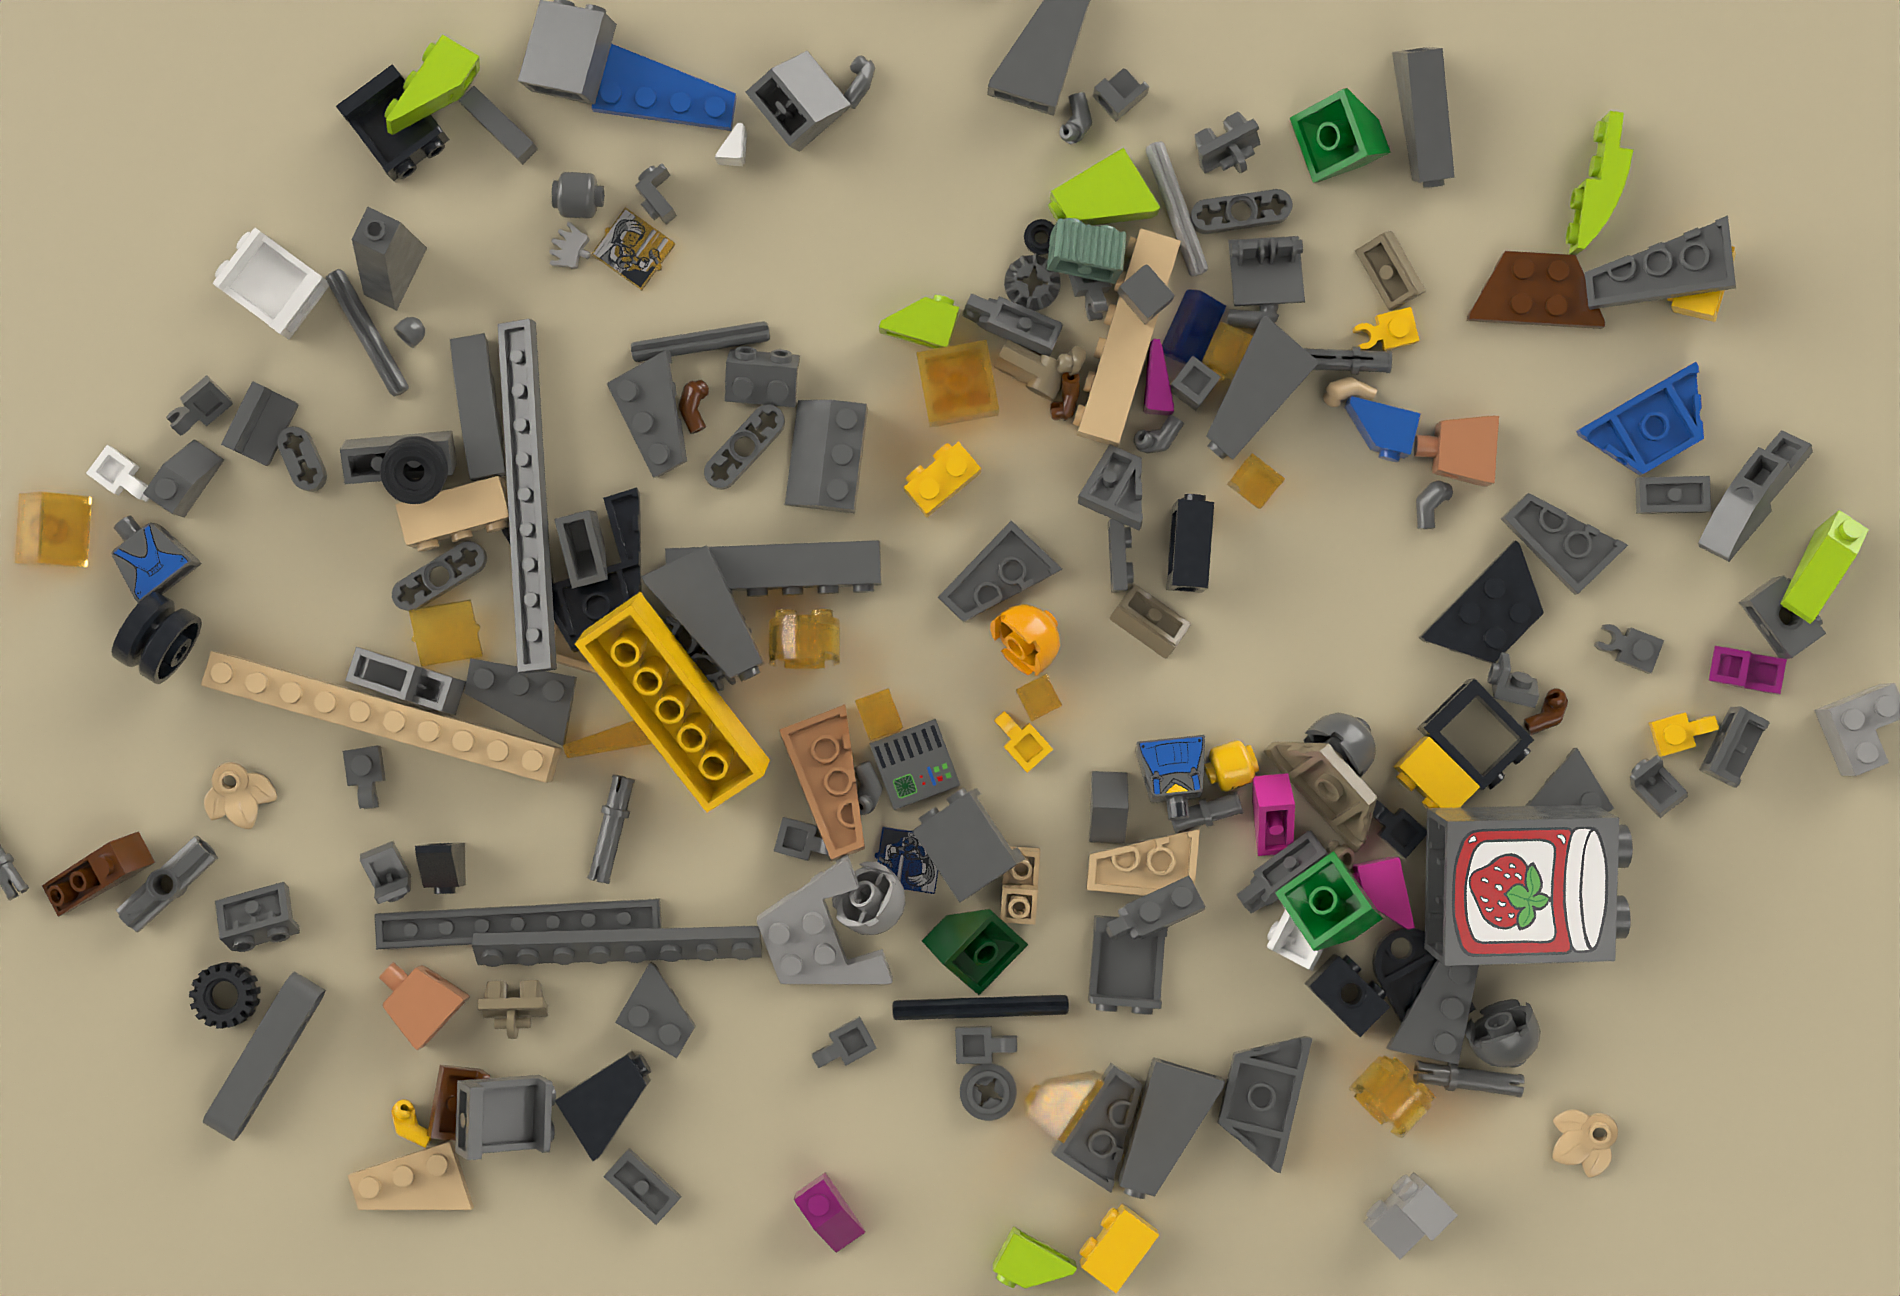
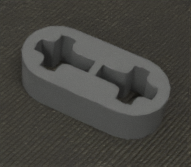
M294 426L287 427L281 431L277 441L278 449L292 481L304 491H318L326 483L327 472L312 437L305 430ZM292 435L303 438V442L299 444L302 453L300 457L296 450L287 447L292 442ZM304 462H306L309 469L317 470L318 474L313 476L314 482L312 484L301 479L306 474L302 465Z

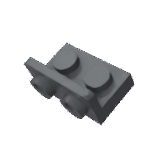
M285 882L215 901L219 939L231 951H250L256 945L267 942H282L290 936L300 933L299 925L293 919L289 887Z

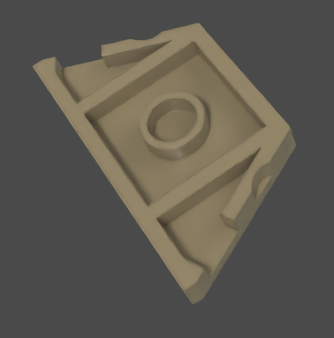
M1272 742L1263 752L1283 774H1289L1290 782L1352 851L1354 853L1358 852L1366 843L1377 796L1370 790L1367 783L1344 761L1342 755L1335 751L1329 743Z

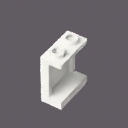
M254 228L251 233L247 232L240 238L236 246L238 250L230 261L226 260L218 267L213 285L259 317L279 334L290 339L328 289L329 284L317 272L260 230Z

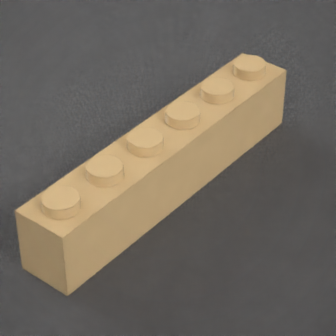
M1140 228L1137 238L1130 236L1124 257L1130 258L1127 272L1123 271L1117 280L1114 290L1118 291L1120 285L1146 264L1152 268L1167 286L1181 241ZM1120 295L1117 305L1109 304L1104 324L1110 326L1107 338L1099 337L1093 356L1100 359L1096 372L1089 371L1083 391L1089 393L1086 406L1078 405L1073 425L1079 426L1077 436L1118 447L1159 313L1147 324H1144Z

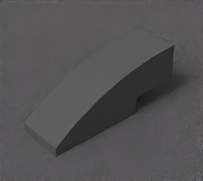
M359 647L355 649L345 680L456 715L466 684L464 680Z

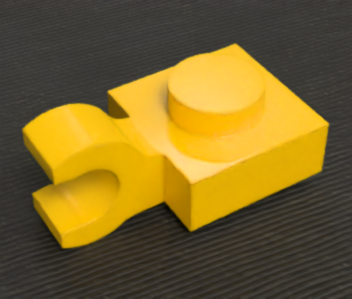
M1005 711L994 719V722L1010 738L1003 747L1026 773L1053 750L1030 723L1021 729Z
M1686 712L1648 722L1658 755L1661 757L1696 747L1693 736L1719 729L1715 715L1688 721Z

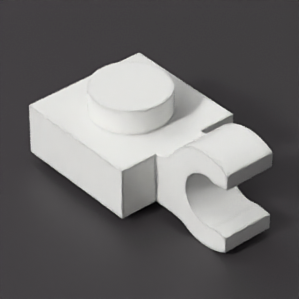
M107 445L86 474L113 494L119 496L123 489H126L139 500L149 501V498L143 494L148 485L134 476L140 467L119 451Z

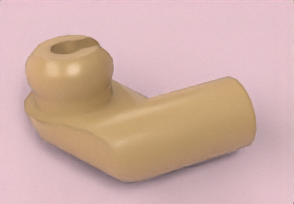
M1345 377L1328 384L1325 388L1327 392L1323 395V400L1331 407H1338L1341 404V400L1351 396L1373 401L1377 389L1353 377Z

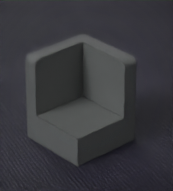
M1123 68L1109 81L1104 78L1094 87L1093 97L1116 122L1148 94L1149 85L1145 81L1140 85L1129 71Z
M1147 264L1120 285L1117 292L1144 324H1147L1167 307L1175 297Z
M1192 356L1171 383V392L1196 411L1221 377Z

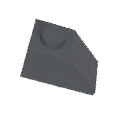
M192 440L161 466L143 494L171 514L185 518L224 462V459L198 441Z
M587 510L554 519L572 589L608 580L605 544L596 511Z

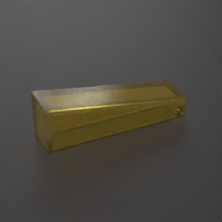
M633 720L562 746L566 758L570 759L651 745L652 742Z

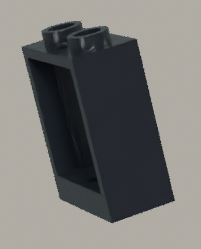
M1184 494V497L1178 499L1172 506L1166 590L1202 593L1208 589L1214 502L1206 501V495Z
M1475 678L1467 679L1417 728L1424 736H1429L1480 786V790H1484L1486 787L1491 790L1498 785L1505 777L1502 771L1512 762L1515 765L1520 763L1531 752L1528 746L1534 741L1524 728ZM1475 697L1517 739L1482 775L1440 733Z

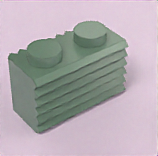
M1075 218L1058 219L1050 234L1046 269L1116 284L1123 272L1126 233L1124 231L1119 232L1116 228L1109 225L1091 226L1090 224L1085 225L1082 221Z

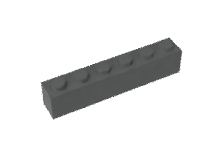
M879 540L709 547L731 593L732 591L747 590V597L768 596V590L782 589V595H803V588H817L818 594L839 593V587L853 586L854 593L874 592V586L882 585ZM701 547L665 548L666 564Z

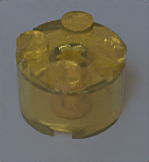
M794 609L776 610L775 618L769 620V665L776 667V660L784 661V668L821 669L825 668V661L833 660V666L839 665L840 620L833 617V610L814 609L811 610V615H797V610Z
M1385 1055L1383 1057L1378 1056L1351 1084L1349 1090L1356 1092L1354 1098L1381 1125L1384 1122H1390L1395 1126L1390 1132L1399 1138H1403L1432 1107L1431 1102L1436 1097L1422 1083L1416 1085L1407 1076L1410 1070L1399 1059L1394 1057L1391 1060Z

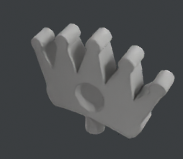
M568 222L567 226L571 228L572 233L565 232L562 229L558 230V233L566 240L552 239V243L559 246L562 250L551 249L549 251L551 255L557 256L560 259L557 261L551 260L550 264L553 267L576 269L578 268L580 256L586 259L590 257V252L583 250L590 240L586 234L581 233L571 222Z

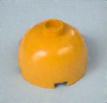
M1027 604L1017 605L1005 610L991 622L990 629L994 641L1000 638L1007 647L1001 650L1002 654L1015 668L1026 675H1030L1035 671V676L1043 672L1054 661L1060 647L1057 620L1047 610L1042 611L1037 607Z

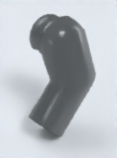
M1084 92L1075 93L1068 97L1073 115L1065 125L1062 124L1059 134L1061 139L1069 144L1081 141L1092 126V117Z
M1170 414L1160 430L1146 431L1144 429L1138 431L1134 436V444L1140 452L1147 454L1166 451L1184 423Z
M865 761L854 767L861 783L857 792L860 815L871 813L882 794V786L870 761Z

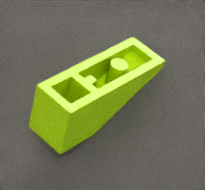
M1840 510L1815 530L1780 604L1811 624L1856 558L1869 529Z

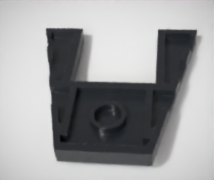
M637 487L603 498L621 563L607 567L608 580L572 589L570 579L555 583L551 571L554 621L573 652L580 651L575 643L584 630L639 592L642 593L640 492ZM508 527L502 529V533L510 544V529Z

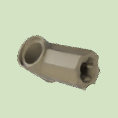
M1007 340L994 364V368L1025 383L1030 391L1051 401H1054L1062 386L1063 373L1058 371L1059 362L1056 359L1047 355L1039 356L1011 340Z

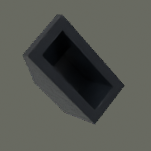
M429 843L415 846V855L423 888L434 887V894L456 893L455 887L466 885L465 843Z

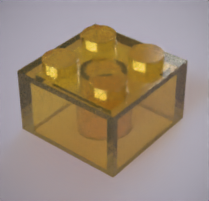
M987 340L916 352L929 428L999 415V405Z

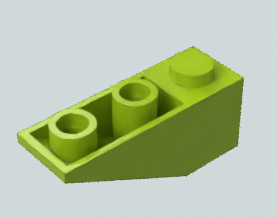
M443 34L436 44L430 43L422 57L424 63L418 72L413 70L408 75L403 89H405L399 100L393 99L386 109L384 117L386 118L388 133L393 135L462 98L480 71L479 56Z

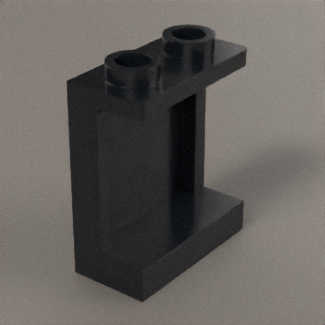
M392 64L336 105V107L383 167L386 174L395 181L398 178L404 179L410 176L417 169L416 164L424 158H432L442 152L445 148V143L450 139L432 115L417 121L393 135L388 133L386 118L384 117L386 109L393 99L399 100L405 91L403 89L405 79Z

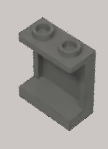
M965 788L960 789L946 799L950 804L940 812L937 807L931 809L919 818L921 825L912 830L959 903L1025 860L1018 847L1013 850L1010 848L977 798L981 795L978 788L969 792Z
M1095 915L1088 995L1089 1003L1096 1004V1010L1117 1012V1006L1132 1007V1013L1148 1015L1153 1014V1009H1161L1164 946L1168 928L1142 940L1139 938L1132 940L1130 935L1127 934L1111 942L1105 930L1106 923L1118 917Z
M541 1075L458 1081L455 1153L466 1160L482 1159V1154L529 1149H536L542 1153L550 1152V1145L555 1136V1127L551 1116L552 1106L555 1105L556 1091L552 1081Z

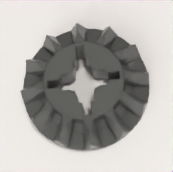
M1034 254L1021 256L1010 264L1005 275L1004 286L1006 294L1012 302L1033 311L1044 309L1053 303L1058 296L1061 283L1059 272L1046 269L1048 259ZM1034 268L1036 269L1037 279L1043 281V283H1048V285L1036 286L1031 297L1029 296L1028 284L1022 283V281L1017 279L1029 278Z
M990 1063L973 1066L965 1074L960 1085V1099L964 1108L970 1115L980 1120L992 1121L1005 1116L1012 1109L1016 1100L1017 1089L1013 1076L1000 1065ZM993 1078H996L994 1091L1002 1099L989 1097L987 1101L980 1105L982 1092L974 1084L987 1086L989 1082H992Z

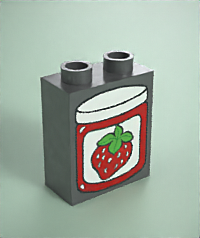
M1596 805L1427 808L1424 949L1444 966L1615 961L1616 939H1625L1629 934L1631 925L1628 901L1625 896L1617 895L1618 868L1629 867L1632 860L1633 843L1629 828L1626 825H1619V817Z

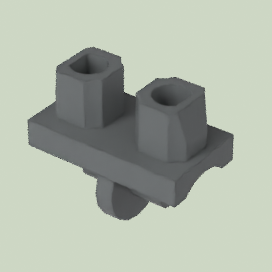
M1237 111L1223 121L1224 129L1227 133L1216 137L1211 128H1205L1195 134L1200 167L1205 174L1219 166L1223 171L1232 166L1239 173L1247 170L1245 159L1255 155L1253 148L1261 145L1257 133L1259 126L1254 118L1247 121Z

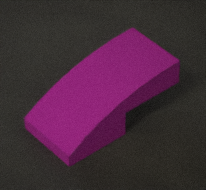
M1714 646L1708 681L1780 695L1787 659Z

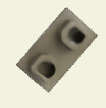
M539 980L520 981V998H508L507 982L488 981L484 999H478V1010L482 1011L483 1017L495 1018L494 1028L507 1029L508 1039H517L520 1028H531V1018L519 1017L548 1016V1005L543 998L542 986Z

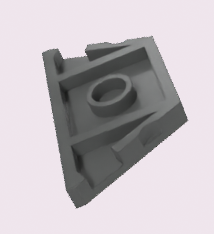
M1308 1036L1234 1052L1217 1120L1219 1125L1277 1173H1281L1312 1043V1038Z

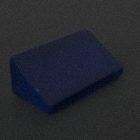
M1188 289L1162 343L1164 355L1185 365L1192 356L1202 362L1226 309V305L1201 290Z

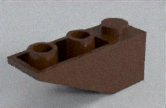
M138 831L106 843L43 884L42 887L59 917L130 879L154 864L155 861Z

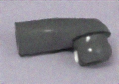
M862 55L857 56L850 65L851 71L856 73L857 76L844 93V96L852 104L851 108L853 109L858 106L870 89L875 72L874 63L871 60L867 61Z
M1259 305L1260 311L1230 309L1227 318L1228 327L1254 329L1258 327L1260 320L1265 315L1275 323L1279 317V314H1277L1279 305Z
M1439 480L1432 482L1418 495L1416 499L1417 529L1435 528L1434 509L1443 501H1449L1453 495V488L1449 483Z

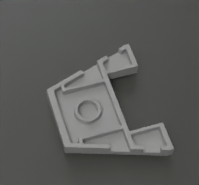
M848 855L838 859L836 864L825 872L821 871L811 878L808 884L796 892L792 891L757 916L758 927L780 984H890L893 982V976L883 949L851 959L846 958L825 902L826 898L858 889V881Z

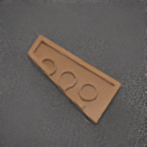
M844 704L779 730L831 862L845 855L849 856L865 849L846 706Z

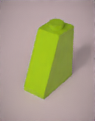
M1124 147L1053 189L1050 193L1051 203L1048 204L1056 221L1058 219L1075 218L1082 221L1085 225L1090 224L1091 226L1151 219L1157 216L1160 210L1158 202Z

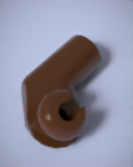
M1068 372L1063 373L1062 401H1053L1050 404V414L1053 420L1063 419L1067 421L1073 416L1080 394L1079 373L1075 375H1069Z
M702 380L688 382L683 388L678 404L679 411L690 434L697 433L706 428L698 410L701 399H704L709 394L708 385Z
M1554 688L1548 691L1541 712L1524 719V725L1529 735L1552 728L1562 722L1568 705V699L1563 690Z

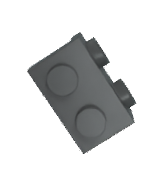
M748 346L731 349L726 361L725 401L795 407L800 355L792 354L790 351L783 349L771 352L757 351L755 348Z

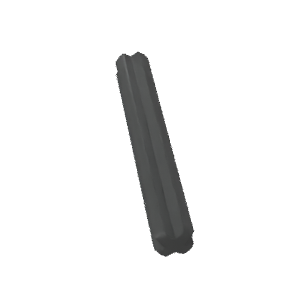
M341 269L329 273L326 276L327 283L389 393L394 397L401 395L409 389V386L348 277Z
M762 321L631 343V354L634 361L641 362L647 361L665 350L670 351L672 357L766 342L770 340L769 326L767 322Z

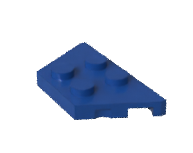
M1697 362L1690 364L1576 431L1577 435L1639 476L1703 440L1704 429L1703 421L1700 418L1702 403L1701 394H1698L1697 373H1699V366Z

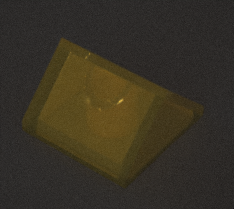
M43 491L19 493L15 564L87 567L92 497Z

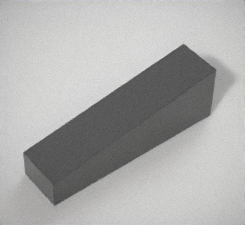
M475 86L459 100L461 105L522 165L538 150L535 144Z

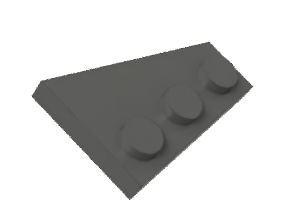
M668 350L661 352L607 383L653 478H658L687 462L681 419L678 418L675 396H677L676 384L673 382L671 374V352Z
M1530 493L1521 498L1501 518L1574 595L1579 594L1628 546L1618 539L1615 540L1601 533L1599 529L1589 524L1586 525L1567 515L1563 510Z
M470 658L464 693L553 742L565 746L577 677L546 671L523 674L518 672L517 666Z
M1437 960L1424 981L1419 995L1412 1007L1406 1012L1402 1019V1024L1386 1048L1459 1065L1479 965L1444 966Z
M1110 1063L1052 1149V1154L1112 1193L1115 1182L1114 1175L1118 1162L1121 1161L1123 1155V1144L1128 1127L1131 1126L1142 1084Z

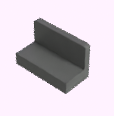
M252 381L221 445L265 466L270 465L278 449V436L281 431L289 427L297 411L298 403Z

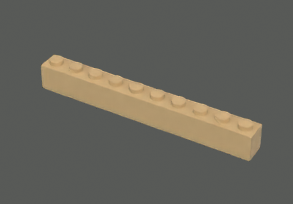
M210 652L201 686L545 783L552 782L562 749L221 652Z

